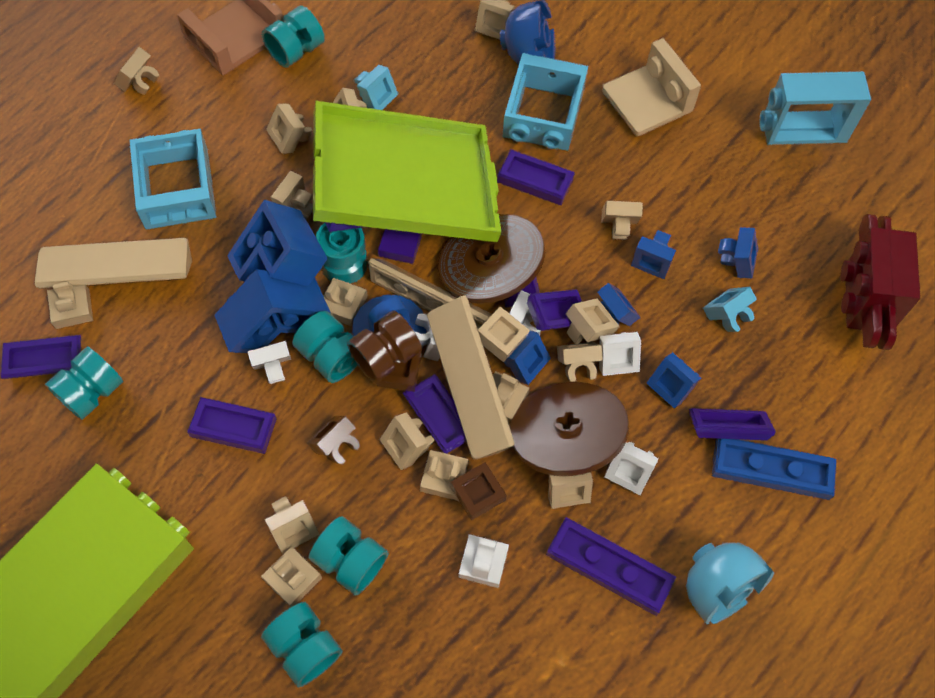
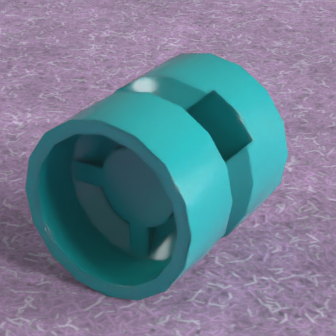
M302 5L284 15L283 21H275L263 29L261 33L263 42L271 56L285 68L303 57V51L309 53L323 44L325 40L324 32L318 20L310 10Z
M322 224L317 231L316 238L328 258L322 267L323 275L329 281L332 278L350 284L358 281L365 274L368 264L362 228L329 232L326 224Z
M320 311L312 315L300 326L294 335L292 343L306 360L314 361L315 369L328 382L335 383L344 379L358 366L347 347V341L354 336L349 332L343 333V325L330 312Z
M87 346L71 360L72 368L69 371L61 369L45 386L74 415L83 420L99 405L97 399L99 396L108 397L124 381L98 353Z
M340 516L328 525L316 540L310 551L309 560L326 574L336 572V581L356 596L364 591L377 576L387 560L389 552L371 537L362 539L361 530L344 516Z
M306 602L294 605L283 612L268 625L261 635L262 640L276 658H285L282 667L298 688L303 687L320 676L336 662L343 652L328 631H319L321 621Z

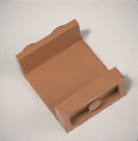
M235 0L203 21L188 8L178 13L177 17L184 38L223 76L264 50L266 46L262 39V30L277 20L283 21L284 15L277 4H271L268 0Z

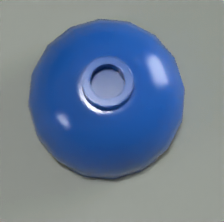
M545 0L531 1L516 7L509 14L505 29L500 31L501 47L503 50H508L510 58L517 65L520 63L522 53L555 59L554 29H549L548 22L546 21V19H550L552 16Z

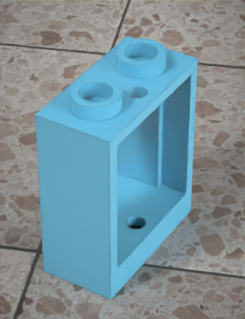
M522 53L504 115L503 137L518 142H529L551 149L569 151L585 88L588 66ZM525 87L572 96L566 124L519 115L518 112Z
M865 72L781 73L775 88L770 90L769 103L766 110H763L760 114V129L765 131L767 145L847 143L871 101ZM834 104L831 111L788 112L790 105Z
M201 129L182 130L176 133L157 136L150 135L130 140L136 211L145 230L217 218L208 149ZM197 159L200 188L151 195L148 166Z

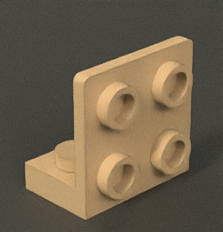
M662 38L652 43L646 66L604 84L602 92L636 136H640L693 112L701 84L665 39Z

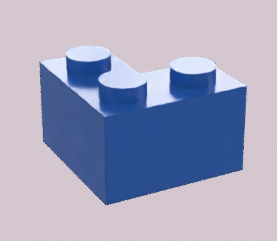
M267 200L262 202L227 255L240 281L245 282L251 273L259 269L267 270L273 279L309 286L328 259L301 210Z
M256 269L216 312L215 318L228 351L232 353H248V351L268 346L281 332L296 334L300 326L312 315L320 311L330 312L315 277L309 286L273 279L267 270Z

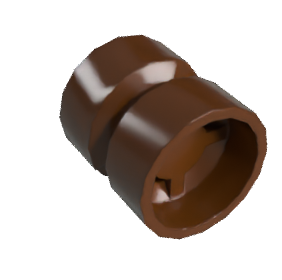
M394 310L374 323V332L364 329L347 341V347L355 362L374 383H378L395 371V362L406 363L422 351L421 343L412 327L402 315Z

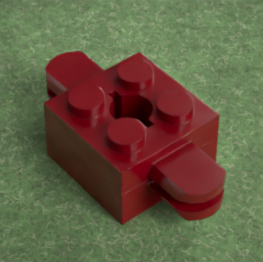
M866 214L859 227V241L855 244L853 254L849 260H844L841 267L840 277L841 281L845 282L846 289L842 298L841 310L842 313L846 314L847 328L862 330L863 347L875 348L878 346L879 349L890 350L897 338V326L921 299L917 233L892 230L891 217L880 216L877 219L876 215Z

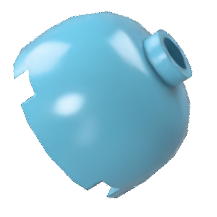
M728 542L715 547L712 543H709L693 555L692 559L695 564L688 573L686 588L689 600L705 623L709 624L711 621L712 624H716L748 604L746 598L754 589L759 594L772 580L774 572L748 546L741 543Z

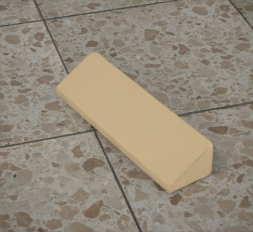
M186 238L42 247L38 253L35 286L50 288L54 284L68 281L72 286L184 279L187 277L192 263L189 242Z
M371 258L368 262L371 282L412 300L416 305L428 311H432L456 299L449 292L386 260ZM469 303L477 329H479L492 314Z
M466 295L460 296L433 309L427 314V318L471 456L477 460L498 454L514 446L515 443Z

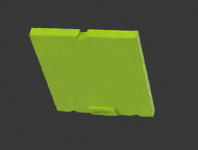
M315 101L313 221L498 242L501 234L496 199L499 190L495 163L491 162L486 125Z

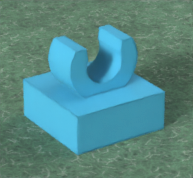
M378 64L370 73L363 71L354 79V82L358 84L359 94L367 105L366 108L383 110L398 95L388 67Z
M751 287L730 288L704 306L703 310L709 320H722L723 327L728 332H738L740 327L736 322L737 314H739L743 322L753 321L754 313L748 306L756 301L757 298Z

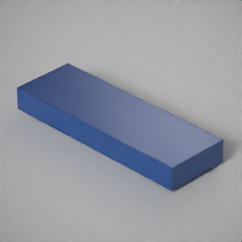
M716 439L712 477L827 500L834 497L835 458L739 439Z

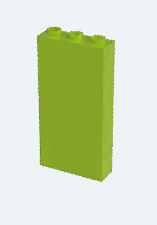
M96 463L0 560V698H58L194 550L193 546L186 539L190 533L189 530L172 516L166 522L156 514L161 507L144 492H141L138 497L130 492L127 488L132 483L117 469L113 468L108 473Z

